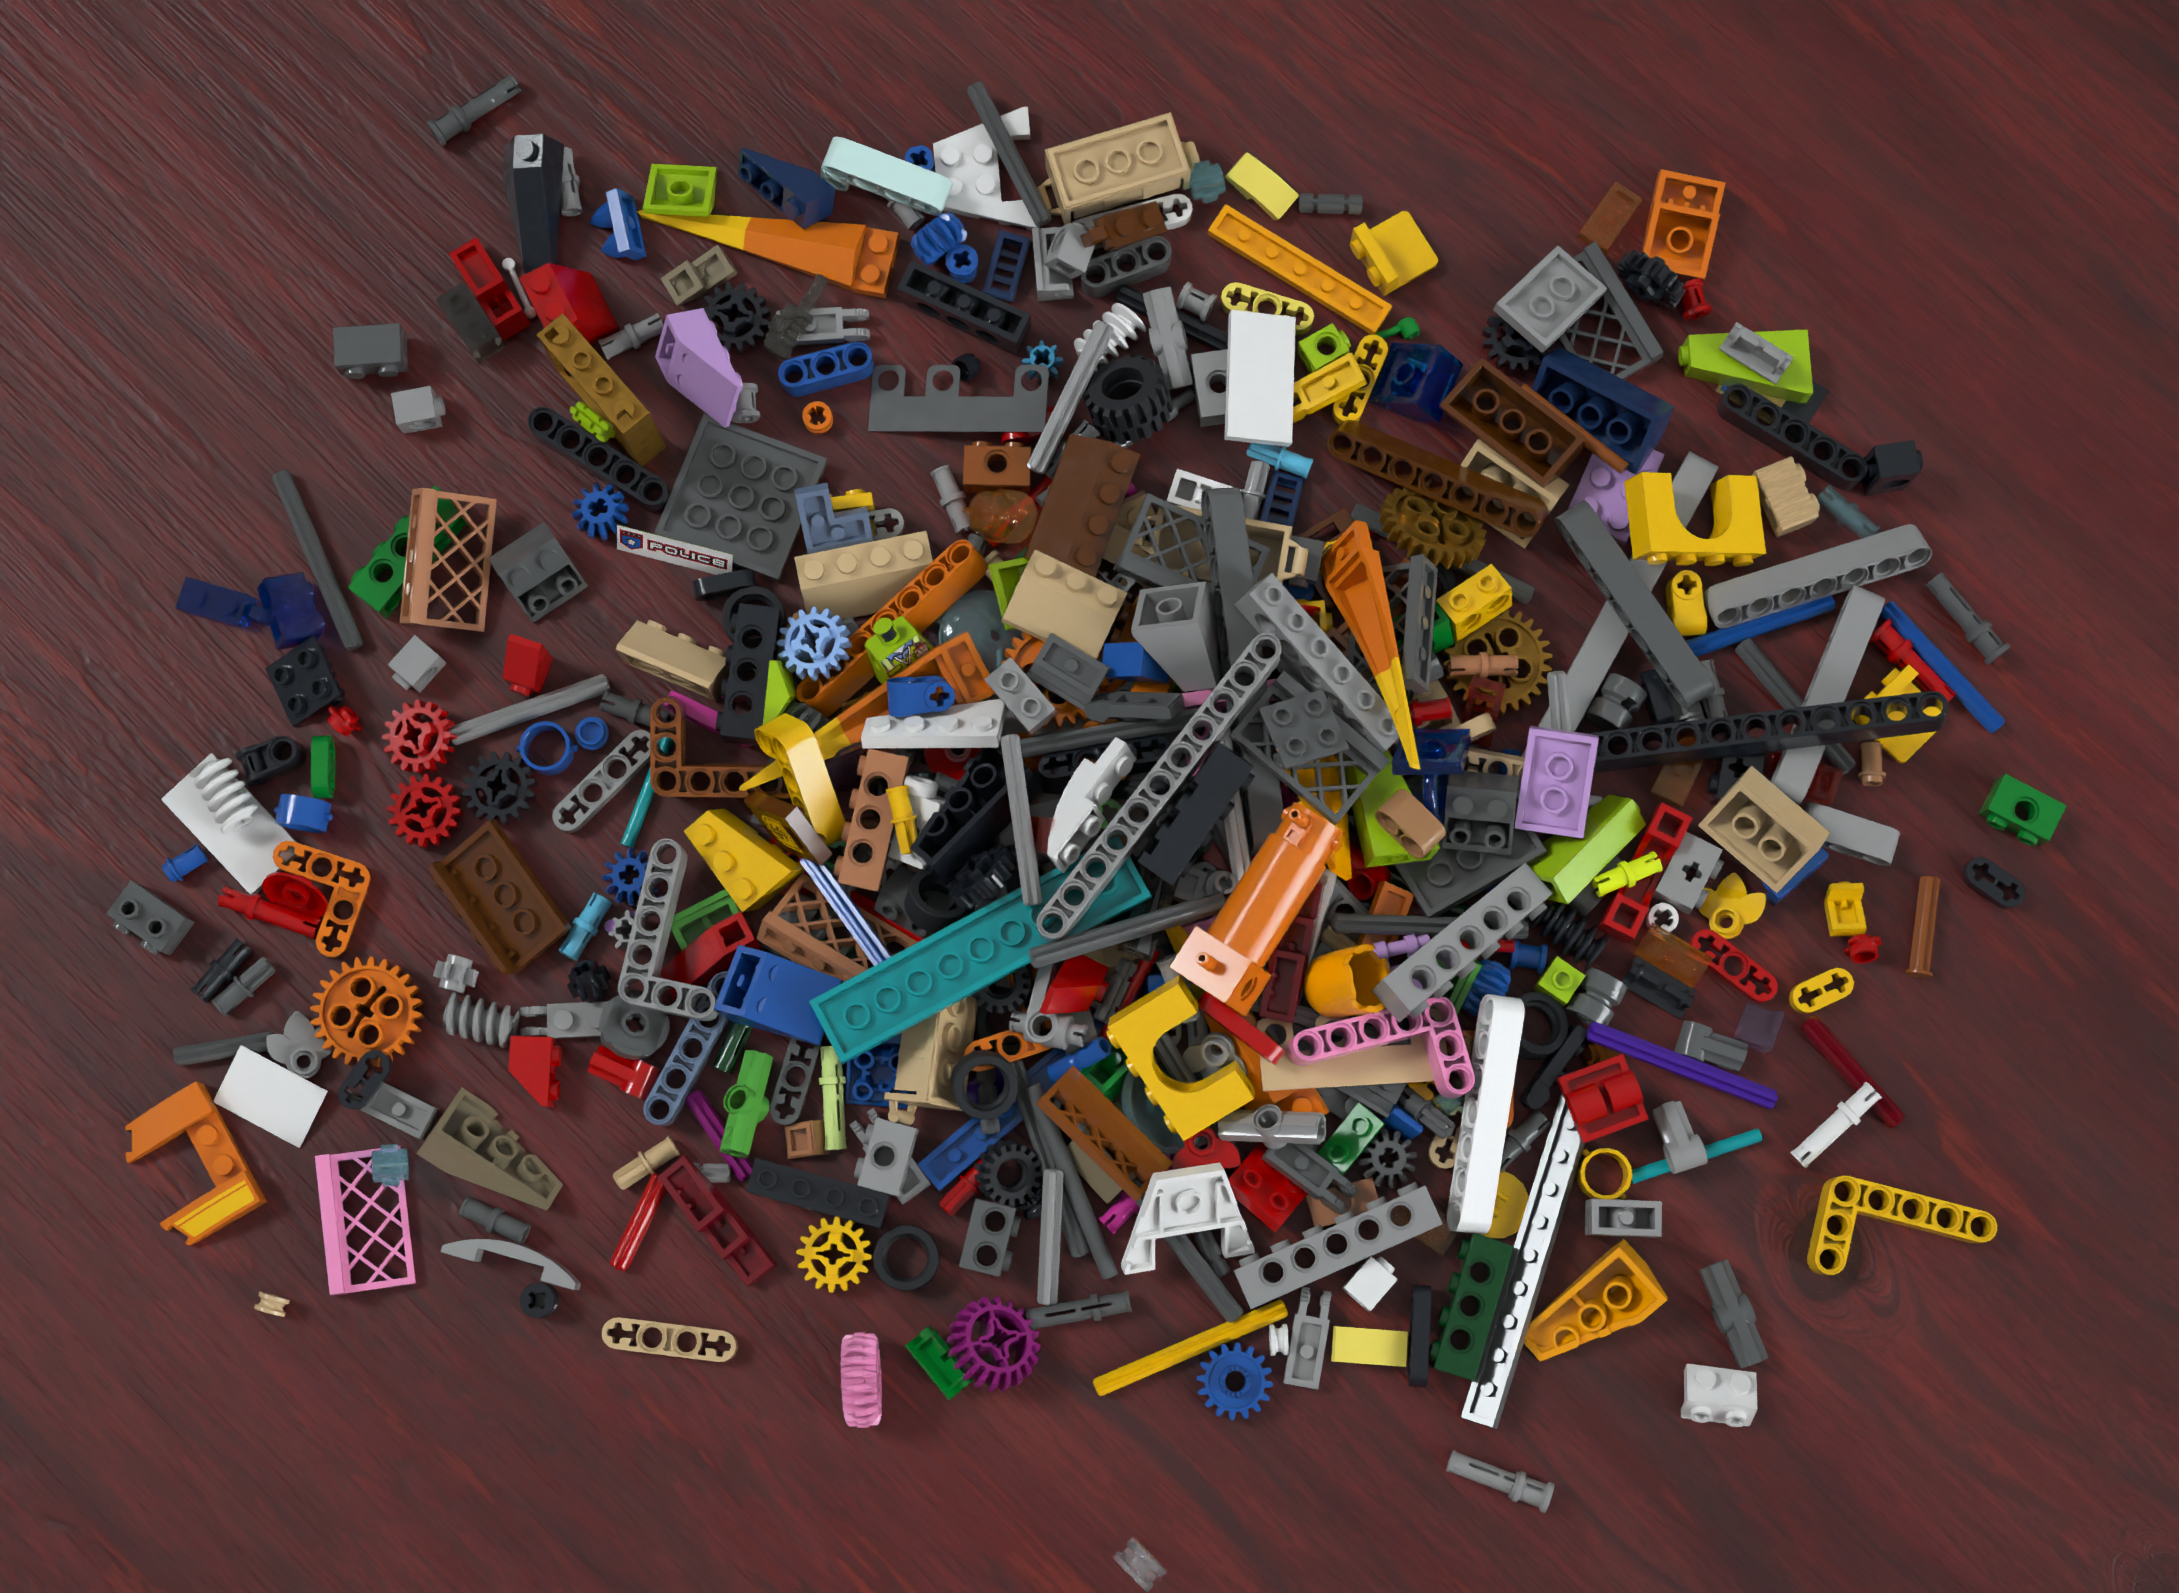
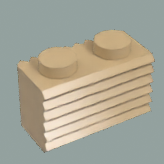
M1792 456L1758 469L1751 475L1757 476L1759 500L1776 538L1810 525L1819 517L1820 506L1818 500L1813 493H1808L1805 487V472L1799 463H1794Z

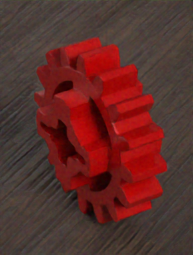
M419 699L415 700L414 706L407 702L403 703L402 713L393 710L394 722L386 721L384 724L390 728V733L382 735V739L390 741V745L384 748L386 753L394 754L390 761L393 764L401 765L402 770L408 772L413 770L418 774H424L425 768L433 772L436 771V761L446 764L447 759L444 753L446 751L454 752L455 750L449 745V740L457 739V735L449 732V729L455 723L445 719L448 712L441 708L438 709V705L429 701L426 704ZM421 716H429L433 722H426ZM405 752H413L415 755H418V758H411Z
M424 773L422 781H419L414 775L410 776L411 785L406 786L400 782L398 785L402 792L399 795L395 793L390 795L396 803L395 805L388 806L387 811L395 814V817L388 820L391 826H399L395 834L399 838L407 835L405 842L411 846L417 839L421 848H426L429 840L435 846H440L439 837L443 835L450 840L452 838L448 831L450 827L457 829L460 827L454 819L457 816H462L463 811L455 808V805L462 802L458 795L451 796L455 788L451 784L443 787L445 780L439 776L434 782H432L429 774ZM426 790L437 791L442 797L436 796L431 798L426 793ZM411 797L408 806L405 808L406 802ZM426 804L430 809L427 810L428 816L424 818L420 813L423 812V806ZM443 814H446L443 822L439 825ZM420 824L424 832L413 831L408 825Z

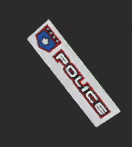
M617 525L618 550L715 575L732 572L733 554Z

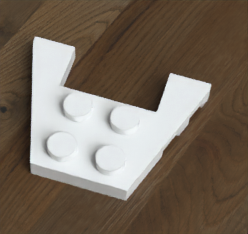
M1022 107L1000 116L1012 140L1030 139L1028 107ZM983 123L933 143L935 173L945 176L953 183L943 211L975 219L980 217L990 219L1006 226L1016 225L1024 227L1028 231H1032V228H1037L1023 200L1002 202L998 153Z
M1220 1162L1152 1174L1121 1262V1268L1125 1275L1155 1270V1239L1221 1228V1252L1225 1258L1255 1253L1247 1227L1238 1209L1237 1201L1225 1170Z

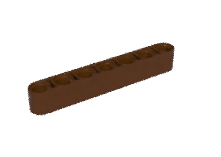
M1346 420L1342 422L1327 439L1328 450L1334 457L1520 537L1527 538L1535 535L1548 517V508L1539 498L1357 421ZM1341 435L1347 436L1351 444L1344 442ZM1371 447L1379 450L1382 457L1376 456L1372 452ZM1401 461L1408 462L1412 470L1405 468ZM1432 473L1440 476L1443 483L1435 481ZM1462 487L1471 489L1474 496L1466 494ZM1493 500L1500 501L1504 505V509L1495 506ZM1523 513L1532 515L1535 522L1527 520Z

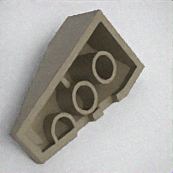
M461 1087L416 1154L445 1173L547 1211L563 1186L561 1181L535 1154H528L517 1142L520 1137L513 1130L508 1132L496 1119L498 1113L490 1105Z

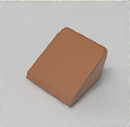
M811 1120L785 1126L788 1159L830 1154V1150H825L824 1120Z

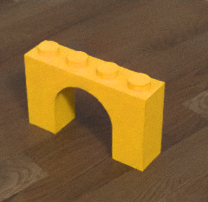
M1641 472L1624 481L1633 560H1647L1648 565L1676 561V565L1681 566L1694 564L1696 561H1704L1705 566H1717L1725 562H1733V566L1742 567L1753 564V559L1766 554L1757 476L1727 475L1710 484L1714 526L1708 539L1694 536L1680 522L1675 509L1671 473Z
M1178 975L1109 1017V1030L1106 1033L1112 1045L1116 1049L1121 1047L1128 1057L1125 1061L1133 1076L1136 1078L1140 1076L1147 1087L1144 1090L1154 1106L1159 1104L1166 1114L1163 1118L1169 1130L1173 1134L1178 1132L1182 1140L1185 1141L1253 1100L1255 1088L1237 1060L1203 1080L1190 1083L1174 1080L1159 1068L1153 1052L1157 1040L1165 1032L1198 1012L1197 1000L1182 977Z

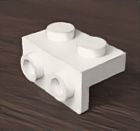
M1686 1364L1684 1369V1403L1681 1408L1682 1418L1692 1419L1699 1423L1709 1421L1725 1423L1731 1427L1751 1425L1758 1409L1756 1372Z

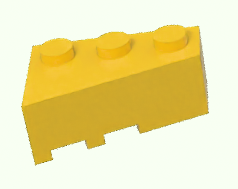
M725 808L706 811L684 830V833L742 913L760 909L805 871L800 862L796 863L785 855L782 849L775 844L772 845L757 834L756 830Z

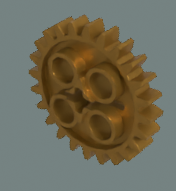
M1405 487L1403 491L1396 488L1393 494L1389 493L1379 512L1381 516L1378 521L1383 524L1381 531L1389 533L1388 541L1398 542L1397 550L1406 549L1408 551V558L1423 554L1435 567L1438 563H1442L1446 569H1449L1451 564L1458 569L1461 568L1463 563L1470 565L1473 559L1477 560L1486 542L1484 537L1487 532L1481 529L1484 524L1483 521L1475 520L1476 517Z
M1508 608L1501 615L1496 616L1457 642L1454 639V644L1451 645L1453 648H1445L1443 651V655L1446 657L1449 654L1469 655L1467 646L1475 644L1479 645L1483 652H1487L1488 655L1517 654L1518 664L1526 669L1527 676L1525 678L1503 675L1510 686L1508 689L1502 683V675H1488L1495 681L1496 687L1493 689L1482 687L1479 683L1478 675H1447L1445 678L1446 682L1456 681L1457 683L1451 691L1452 694L1462 691L1464 696L1461 703L1464 704L1470 699L1473 700V711H1476L1482 704L1485 705V713L1490 714L1493 707H1497L1499 715L1503 716L1506 706H1509L1513 713H1517L1519 710L1518 702L1528 707L1531 704L1528 695L1538 698L1541 692L1537 686L1545 687L1548 683L1547 679L1541 675H1547L1552 671L1550 666L1544 664V662L1550 661L1553 657L1552 654L1543 652L1549 645V641L1538 640L1543 632L1542 628L1532 631L1530 627L1534 620L1531 618L1522 623L1520 621L1522 612L1520 611L1512 618L1509 617ZM1485 634L1491 636L1493 649L1485 638ZM1510 634L1515 640V645L1513 647L1503 646L1499 641V635ZM1445 661L1442 668L1447 669V663L1450 661Z

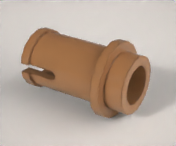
M1879 742L1860 744L1862 772L1858 774V778L1862 780V785L1880 786L1883 784V779L1886 778V773L1882 772L1883 744Z

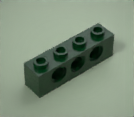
M1475 1233L1470 1234L1468 1240L1462 1239L1457 1258L1462 1260L1458 1273H1452L1447 1292L1452 1293L1449 1306H1442L1437 1325L1442 1327L1439 1340L1433 1339L1429 1348V1360H1432L1430 1368L1475 1381L1514 1248L1513 1245ZM1476 1262L1482 1263L1487 1269V1277L1481 1283L1474 1281L1470 1276V1268ZM1465 1296H1471L1477 1302V1311L1472 1316H1466L1460 1309V1302ZM1457 1329L1464 1331L1468 1338L1467 1345L1461 1350L1455 1349L1450 1343V1336Z

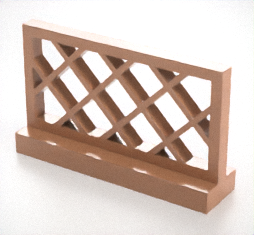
M429 488L412 489L400 623L484 632L491 565L488 558L492 555L497 499L436 491V489ZM438 499L449 500L457 510L445 522L437 513ZM458 501L467 502V504L462 507ZM474 504L486 505L485 520L476 526L466 511ZM459 516L471 528V531L460 540L457 539L448 527ZM437 522L439 524V527L435 529V524ZM482 528H484V535L480 531ZM443 530L454 545L441 555L434 547V537ZM474 535L483 544L482 553L475 559L471 557L463 546ZM458 549L469 564L455 574L445 559ZM432 555L436 558L434 562H432ZM480 561H481V568H480V567L478 566V564H477V563L480 562ZM441 564L451 578L441 587L437 588L430 579L431 570ZM473 568L480 577L479 586L472 592H469L459 578ZM455 582L466 597L452 607L442 595V592ZM429 588H430V589L432 590V592H433L430 596H429ZM478 594V600L476 601L474 596ZM437 597L448 612L438 620L428 619V604ZM468 601L476 609L475 624L464 623L456 612ZM452 616L456 622L445 620Z
M803 873L772 912L769 911L762 920L757 940L795 963L841 979L844 982L868 970V965H873L869 958L865 957L864 951L853 936L852 938L845 939L835 938L833 928L844 927L845 925L840 918H829L827 908H830L831 905L814 881ZM804 887L813 892L817 900L801 902L798 892ZM857 906L884 945L885 942L895 941L907 949L918 943V941ZM820 909L823 920L807 922L803 910ZM796 911L800 923L791 924L782 919L780 915L785 912ZM826 929L829 940L819 941L810 935L809 930ZM855 946L858 958L849 959L840 953L839 948Z

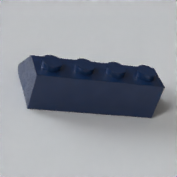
M1561 347L1543 358L1532 386L1535 392L1628 462L1629 465L1626 470L1635 475L1639 473L1663 436L1675 408L1670 403Z

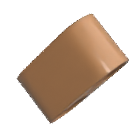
M1404 789L1397 790L1375 812V818L1380 826L1410 855L1418 859H1422L1446 835L1442 823L1410 792Z

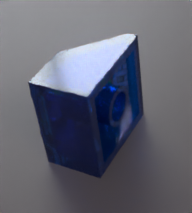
M1392 342L1368 401L1371 404L1414 421L1440 423L1444 411L1439 408V405L1454 389L1464 364L1441 345Z

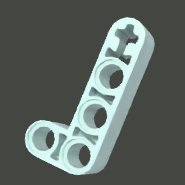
M842 137L832 138L821 166V178L836 190L847 191L851 184L936 216L942 214L953 185L943 175Z

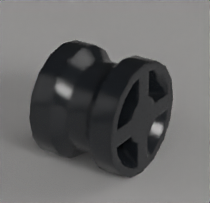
M533 1283L525 1287L521 1293L520 1306L523 1312L530 1317H548L558 1308V1293L549 1284Z

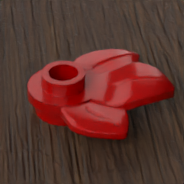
M1206 1127L1184 1141V1148L1178 1151L1173 1158L1172 1170L1219 1162L1223 1168L1230 1169L1240 1166L1241 1162L1237 1148L1229 1141L1218 1139L1214 1130ZM1198 1137H1203L1207 1141V1147L1203 1150L1195 1146V1139Z

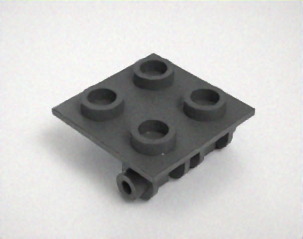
M1323 689L1259 708L1261 717L1277 750V753L1273 755L1277 767L1283 766L1285 769H1289L1349 750V746Z

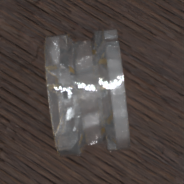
M1132 1536L1126 1542L1127 1548L1124 1551L1119 1550L1113 1558L1138 1585L1149 1592L1154 1586L1153 1581L1157 1577L1162 1578L1167 1573V1570Z

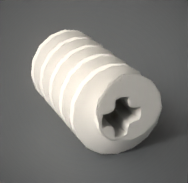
M1114 303L1112 305L1113 313L1107 311L1102 315L1103 322L1111 325L1114 328V332L1100 358V364L1109 363L1106 358L1107 354L1114 358L1119 357L1115 348L1117 345L1125 350L1129 348L1125 340L1127 336L1134 341L1138 339L1135 328L1146 332L1141 319L1123 304ZM1086 329L1083 332L1084 339L1076 338L1074 340V347L1078 357L1092 332L1091 329Z
M231 758L211 760L189 773L190 777L196 778L194 781L196 788L203 789L201 796L203 800L209 801L207 805L209 811L216 812L214 820L216 823L222 824L220 828L222 834L238 831L248 825L253 820L251 814L258 809L257 804L245 805V802L251 798L250 792L238 793L245 786L244 781L232 782V779L238 775L237 769L225 770L232 763Z

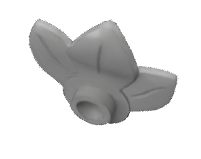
M298 1011L294 1012L286 1022L283 1035L271 1034L267 1035L266 1038L267 1050L270 1056L275 1061L286 1064L287 1070L304 1079L313 1077L319 1071L321 1060L330 1055L334 1048L328 1051L322 1048L327 1038L317 1039L314 1036L322 1028L319 1027L315 1030L310 1021ZM299 1057H307L310 1060V1065L307 1068H300L297 1065Z
M1221 1032L1207 1034L1200 1044L1190 1045L1182 1056L1192 1073L1201 1071L1203 1079L1237 1060L1247 1076L1246 1065L1235 1054L1233 1041ZM1215 1045L1221 1047L1223 1051L1216 1049Z

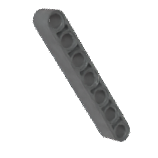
M1583 500L1556 517L1555 524L1559 532L1677 702L1684 709H1687L1714 692L1715 686L1711 677L1590 504Z

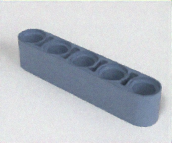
M728 972L716 974L706 989L719 996V985L725 981ZM704 995L700 999L696 1007L698 1013H704L710 1008L711 1000L709 996ZM719 1013L718 1023L713 1027L707 1028L704 1027L702 1021L690 1018L645 1101L643 1111L649 1122L660 1127H666L675 1122L685 1105L686 1097L691 1094L730 1021ZM695 1040L700 1041L703 1048L701 1054L696 1058H688L686 1055L687 1045ZM676 1071H683L686 1075L685 1084L679 1089L671 1088L669 1083L670 1076ZM666 1101L669 1105V1113L665 1118L657 1120L653 1115V1108L658 1102Z

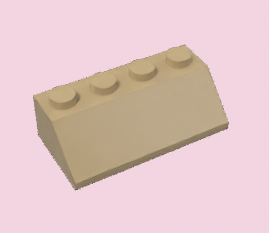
M927 531L794 557L807 615L810 614L812 607H816L820 615L827 608L831 611L833 617L838 615L842 620L851 616L856 618L876 614L933 562Z

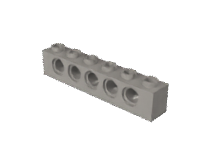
M1273 573L1258 582L1234 604L1259 634L1270 633L1279 639L1281 643L1280 658L1310 692L1323 689L1332 711L1376 749L1383 753L1399 739L1387 704Z
M1524 863L1382 979L1372 992L1399 1023L1408 1015L1415 1019L1430 1006L1426 1002L1428 998L1434 994L1439 999L1454 986L1450 982L1451 979L1456 975L1463 979L1477 967L1474 962L1475 959L1481 955L1486 960L1501 947L1497 942L1503 936L1510 940L1524 928L1521 923L1522 920L1528 916L1533 921L1548 907L1544 902L1553 893L1532 869ZM1507 901L1512 902L1517 910L1512 909ZM1484 920L1490 922L1494 930L1489 929L1485 925ZM1460 939L1466 941L1470 949L1465 948L1461 944ZM1436 959L1443 961L1447 969L1441 968ZM1412 978L1418 980L1422 984L1423 989L1417 988Z
M1414 1182L1398 1189L1400 1197L1387 1202L1384 1196L1365 1204L1368 1211L1355 1216L1353 1210L1333 1218L1336 1223L1333 1227L1323 1230L1321 1224L1302 1232L1304 1239L1297 1243L1291 1244L1288 1238L1270 1246L1272 1254L1260 1258L1258 1253H1254L1239 1260L1241 1267L1234 1270L1250 1309L1442 1225L1443 1223L1426 1186L1419 1188L1417 1183ZM1403 1205L1410 1210L1411 1219L1408 1224L1398 1226L1392 1222L1390 1214L1395 1206ZM1370 1219L1378 1224L1379 1234L1375 1239L1366 1240L1361 1237L1359 1225L1362 1221ZM1332 1234H1341L1346 1238L1347 1248L1343 1253L1334 1254L1328 1249L1327 1240ZM1300 1248H1309L1313 1251L1315 1262L1311 1267L1303 1268L1297 1264L1295 1256ZM1277 1262L1281 1265L1283 1277L1280 1281L1271 1282L1266 1279L1264 1275L1266 1264Z

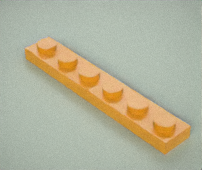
M1226 204L1208 229L1210 237L1371 335L1376 334L1392 309L1391 304Z

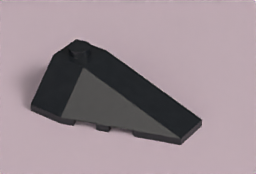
M545 134L515 135L505 145L503 182L525 274L547 263L557 264L564 144Z

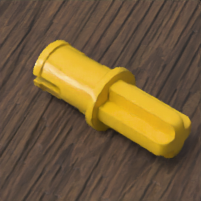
M908 785L885 789L893 817L890 820V824L894 823L900 852L903 855L913 854L910 848L918 837L914 820L917 818V814L913 815L907 789Z

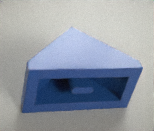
M1139 642L1104 643L1102 663L1111 667L1105 677L1106 679L1169 684L1170 676Z

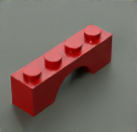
M1664 803L1655 808L1630 861L1654 851L1658 855L1654 859H1660L1662 872H1657L1636 881V885L1631 888L1624 886L1615 890L1598 925L1599 930L1627 944L1635 939L1649 910L1654 891L1668 863L1679 848L1693 817Z

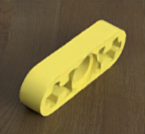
M1238 282L1228 284L1222 291L1221 306L1227 314L1231 310L1251 312L1248 311V303H1250L1252 296L1255 297L1252 312L1259 313L1258 305L1264 301H1270L1276 306L1277 311L1274 315H1281L1282 306L1287 307V315L1296 316L1297 312H1302L1303 319L1307 321H1301L1300 325L1295 324V335L1305 334L1312 327L1314 313L1312 308L1304 302ZM1235 293L1241 294L1240 298L1242 300L1237 303V306L1231 305V299L1229 298L1233 297Z

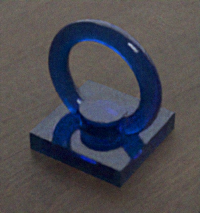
M1470 729L1413 730L1420 770L1409 766L1400 738L1392 760L1393 775H1423L1424 806L1442 825L1445 820L1447 774L1463 773L1471 744Z

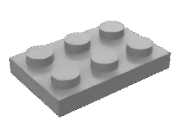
M1557 246L1496 303L1493 311L1543 353L1604 295L1607 287L1562 248Z

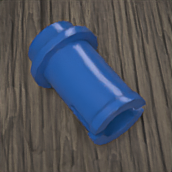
M196 843L193 847L172 860L169 857L165 859L167 863L162 865V869L172 883L176 880L181 882L184 880V875L209 862L201 847Z

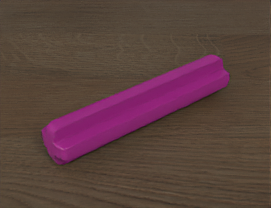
M696 1090L686 1097L685 1103L716 1148L720 1150L726 1125L701 1090ZM720 1152L740 1181L750 1177L753 1164L749 1158H738Z

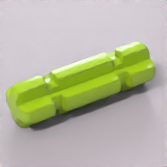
M577 402L576 406L570 407V413L573 414L572 418L600 441L607 442L609 438H614L615 431L613 430V425L589 408L584 402Z

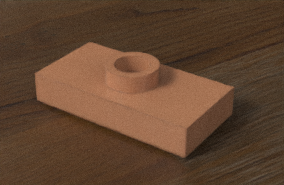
M1372 1177L1352 1183L1358 1189V1192L1352 1198L1344 1195L1335 1187L1327 1189L1345 1204L1346 1209L1342 1214L1353 1210L1355 1216L1368 1211L1365 1204L1378 1199ZM1310 1195L1305 1196L1314 1227L1320 1224L1322 1227L1335 1224L1333 1218L1340 1216V1214L1331 1211L1319 1199L1316 1200Z

